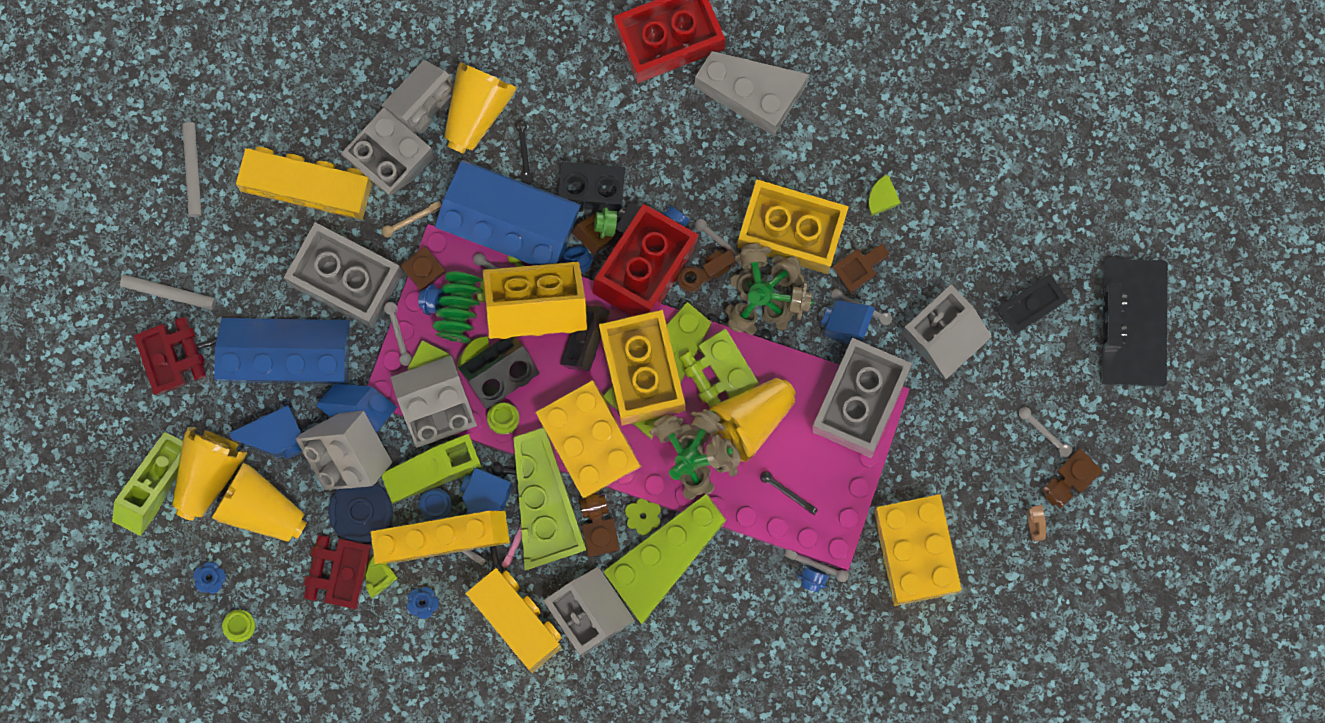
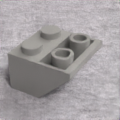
M423 60L381 105L382 109L388 110L413 133L416 134L418 132L421 134L432 123L431 117L439 109L443 111L450 105L453 92L450 75L441 68Z
M385 108L373 118L341 153L345 159L389 196L412 182L434 158L431 147Z
M952 284L907 324L901 333L944 380L952 375L992 337L974 307Z
M452 355L390 377L397 401L416 448L477 426Z
M364 411L338 413L296 437L298 445L324 490L373 486L392 463Z
M599 567L571 581L543 600L581 658L635 621Z

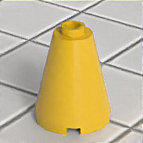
M460 62L456 71L444 138L449 140L447 147L465 154L466 149L473 151L514 96L517 87Z
M774 378L712 406L709 411H714L721 418L719 423L725 426V430L719 429L716 435H719L721 439H729L732 445L736 446L739 451L740 462H747L756 454L795 404V389L787 380Z
M187 427L184 433L172 506L177 509L176 514L191 521H194L195 517H203L247 455L245 448L238 452L236 449L239 444L207 430L204 431L203 436L195 434L196 427Z
M244 462L212 516L217 522L287 542L292 537L298 539L307 522L302 520L304 513L252 466Z

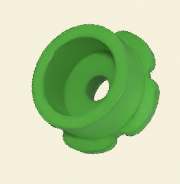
M605 207L601 213L596 212L594 231L600 233L601 239H604L605 236L613 237L617 224V212L608 211V208Z

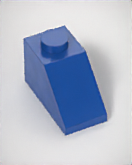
M836 300L833 309L827 307L820 324L826 327L823 336L847 345L850 344L852 338L862 342L875 307Z
M334 384L316 405L330 417L338 413L364 411L376 434L397 408L396 405L373 387Z
M289 406L283 407L229 433L231 439L237 444L277 458L284 456L285 459H290L302 453L296 437L303 432L293 410Z
M475 468L472 475L467 474L464 478L460 492L464 493L462 498L469 514L484 511H504L513 485L507 480Z

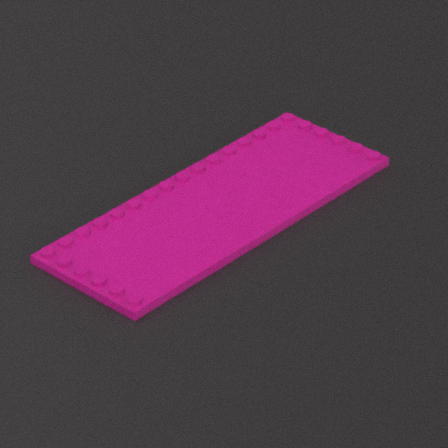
M430 224L426 227L418 249L420 251L426 246L445 269L446 273L457 271L483 279V270L488 269L483 265H476L473 261L474 256L479 253L483 254L488 262L499 269L517 267L507 260L508 255L445 232ZM521 261L524 266H534L527 262ZM446 274L433 283L436 288L442 289L443 285L450 284L445 279ZM582 277L586 305L601 306L609 310L607 322L633 317L592 294L594 281ZM407 278L397 305L398 311L396 316L406 351L411 355L412 359L421 341H424L452 355L457 369L460 355L473 340L488 336L489 347L501 340V338L489 339L486 304L484 303L469 308L470 311L477 314L475 319L466 320L468 324L474 327L473 331H463V335L471 339L470 343L453 342L435 335L438 332L432 326L433 322L441 320L436 317V314L428 316L423 313L422 308L418 304L420 291L410 278ZM476 282V286L480 288L481 282ZM473 294L472 298L477 299L478 294ZM660 304L657 311L663 310L666 325L680 311L664 304ZM391 322L367 386L373 387L397 406L393 414L404 417L390 377L408 371L409 365L404 366L399 361L401 353ZM712 322L703 341L726 329L759 382L756 386L778 378L780 380H787L796 392L794 396L795 404L756 454L747 462H740L739 466H737L738 473L736 476L731 477L729 472L719 473L711 465L707 466L711 470L710 481L715 486L714 491L708 495L727 519L721 528L785 550L794 551L799 555L848 571L909 388L903 387L874 455L870 458L812 433L814 422L838 371L839 364L754 335H749L745 332L733 331L728 326ZM561 332L543 334L541 336H516L526 349L540 374L534 377L527 385L519 387L505 396L500 402L513 405L519 413V424L509 434H497L490 429L487 423V414L492 406L487 409L484 408L461 372L458 371L477 426L454 435L461 437L469 434L473 442L515 456L514 437L543 427L536 414L537 411L592 380L596 382L603 396L612 387L602 339L600 340L591 370L582 371L568 369L560 365L571 333ZM698 350L695 356L696 361L703 357L700 350ZM709 366L702 370L711 385L718 382ZM685 374L681 383L685 400V411L671 415L683 418L684 421L680 425H691L695 419L691 415L693 411L698 413L704 409L709 410L710 407L707 402H702L698 396L700 391L691 377L688 378ZM725 391L717 395L721 402L729 399ZM609 405L642 467L608 485L606 488L638 499L647 500L649 503L653 502L678 513L683 512L705 495L703 493L697 495L692 500L686 499L683 495L685 490L683 483L680 479L674 480L669 475V470L675 465V457L678 455L671 441L660 443L656 435H654L651 441L632 424L622 426L619 413ZM712 437L704 444V454H706L707 444L712 442ZM550 439L560 471L570 475ZM763 471H769L773 476L772 478L817 508L818 511L815 516L770 483H763L760 480V474Z

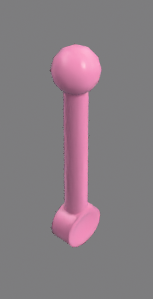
M521 525L503 561L502 566L505 568H509L521 541Z

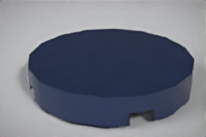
M376 483L368 487L338 489L330 499L328 508L329 521L337 535L347 541L361 544L372 543L371 531L389 528L394 513L390 497Z

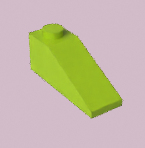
M166 432L162 434L115 499L112 522L139 536L143 534L158 513L177 478L183 445L182 440Z

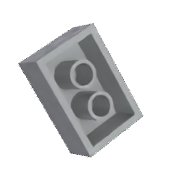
M315 222L285 274L284 279L289 286L373 329L403 272L399 265Z
M852 338L814 422L812 433L872 458L910 373L912 363Z

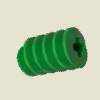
M448 272L445 279L450 284H445L442 288V292L447 296L440 297L439 304L443 308L436 311V317L441 321L433 322L432 328L438 332L435 335L443 339L459 343H470L471 339L463 335V331H473L474 329L466 320L477 317V314L470 311L469 308L480 305V302L472 298L473 294H483V290L476 286V282H483V279L463 272Z

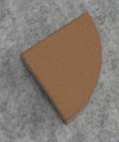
M1043 505L1033 506L1027 510L1026 516L1031 538L1034 542L1046 539V523Z

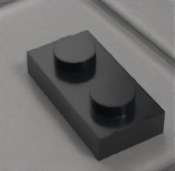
M1049 274L998 307L996 311L1013 336H1016L1065 304L1068 298L1052 275Z
M586 305L587 330L576 331L570 334L560 365L573 370H591L601 340L599 324L607 322L609 310L601 306Z

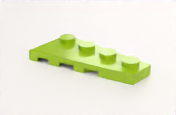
M688 302L667 324L680 384L685 377V372L683 371L685 366L679 357L691 351L695 358L699 350L697 345L703 342L712 323ZM612 386L604 395V398L619 413ZM660 417L632 423V425L652 441L654 435H650L649 431L655 427L654 423Z
M542 427L515 436L514 448L524 568L526 571L586 551L587 548L546 430Z
M705 494L603 571L641 624H644L656 606L665 598L673 585L682 577L694 559L703 551L727 521L709 495Z

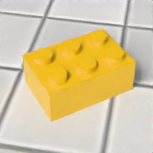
M756 179L738 238L737 248L742 249L749 244H760L761 248H771V252L766 254L768 257L774 258L776 255H781L783 258H789L794 256L799 260L801 267L829 274L849 206Z
M579 262L483 270L489 339H508L527 335L541 336L543 334L561 332L574 333L587 330L585 294Z
M663 310L599 324L622 426L668 414L684 412L685 400Z
M592 380L536 412L583 498H587L642 467L595 381Z
M941 494L876 507L874 516L894 606L959 593L962 588Z
M495 568L465 594L528 670L533 673L562 649L558 643L562 637L549 621L543 625L537 616L541 612L528 595L523 599L518 595L517 591L520 589V586L506 570L501 574Z

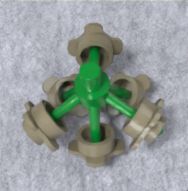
M749 244L742 248L741 254L735 257V261L742 263L744 271L732 275L730 284L738 289L740 298L743 301H750V303H738L736 306H727L725 312L729 316L728 326L730 329L737 332L745 331L749 335L755 334L757 328L754 323L758 318L754 310L756 305H765L763 320L766 323L772 322L780 331L788 328V322L793 315L797 314V320H801L802 312H809L810 305L813 304L811 299L812 293L806 292L807 282H804V277L800 274V262L796 257L783 258L781 255H776L773 258V263L775 264L772 267L773 279L767 282L765 278H761L759 268L767 265L766 254L771 252V248H761L760 244ZM792 283L796 285L803 283L802 288L793 286L791 295L775 293L773 288L776 284L788 287Z
M706 409L702 412L696 413L693 411L691 413L695 417L691 425H680L684 420L682 417L677 418L676 415L668 414L661 416L655 421V427L649 431L650 435L658 437L660 443L671 441L678 455L675 457V465L669 470V475L674 480L680 479L685 487L683 495L689 500L694 499L697 495L703 493L708 495L714 491L715 486L710 481L711 470L707 467L708 465H711L719 473L729 472V475L733 477L737 475V466L740 464V454L736 446L732 445L729 439H721L719 435H716L719 429L725 430V426L719 423L721 418L714 411ZM712 437V442L707 444L706 454H704V444Z

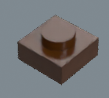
M596 213L577 224L572 231L593 255L611 244L617 236L614 234L613 237L605 236L604 239L600 238V233L594 231Z
M426 246L401 265V269L420 292L446 274L445 269Z

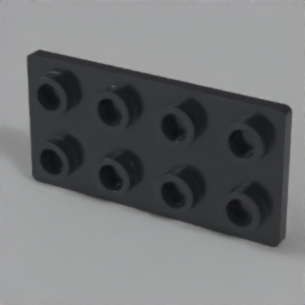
M1106 258L1103 261V384L1164 387L1167 384V261Z

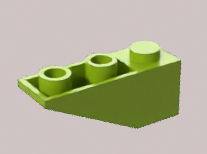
M469 434L438 445L385 471L382 474V479L391 503L394 504L471 474L475 468L479 470L483 468Z

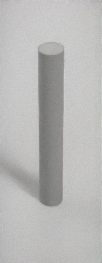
M186 122L182 124L188 213L190 217L201 216L196 130L195 123Z
M123 274L120 281V286L209 310H213L215 307L216 298L125 274Z

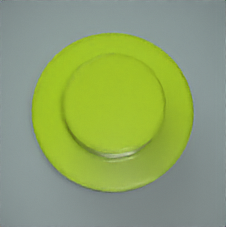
M509 403L495 404L487 414L488 426L497 434H509L519 424V413Z
M244 610L231 611L225 616L222 623L224 635L233 642L247 641L254 634L256 627L253 616Z

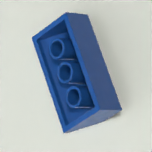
M462 160L443 199L435 228L534 266L558 264L563 260V254L566 251L581 204Z
M222 318L215 346L214 379L219 382L348 384L350 320Z

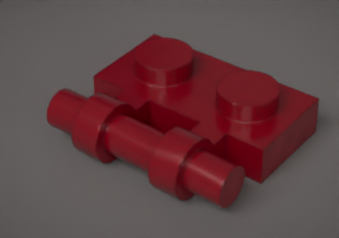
M181 317L174 321L177 328L175 333L170 334L167 325L161 324L134 335L153 395L160 396L187 385L183 374L186 371L191 370L194 381L207 377L203 367L206 363L203 355L199 354L194 341L196 334L194 328H190L187 317ZM178 344H182L187 357L181 361L178 360L174 348Z
M318 535L315 547L311 548L310 557H312L309 575L304 578L303 585L306 588L303 599L316 601L318 589L327 590L324 603L357 610L372 546L339 539L336 551L328 550L330 537ZM325 561L333 562L329 580L321 579Z

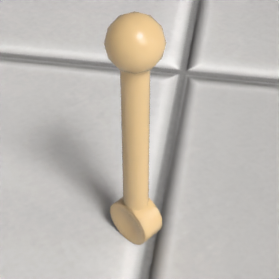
M437 201L428 208L393 226H384L382 228V235L389 238L393 236L395 231L430 213L439 211L442 205L441 202Z

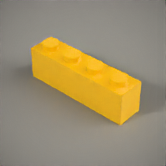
M257 146L255 150L245 148L236 185L241 192L363 220L372 183L358 169L348 168L346 172L337 170L335 165L324 161H317L316 164L304 162L305 159L294 154H286V157L274 155V151Z
M484 511L371 531L375 564L398 563L510 543L505 511Z

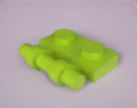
M726 329L719 331L697 345L703 355L699 360H695L691 351L679 357L685 366L683 371L686 376L693 379L700 391L698 396L703 403L707 402L710 408L721 403L717 395L722 391H725L730 399L759 384ZM708 366L718 380L713 385L709 383L702 371Z

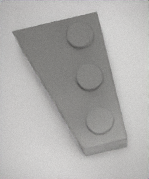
M712 51L695 76L694 88L774 136L807 86L809 74Z

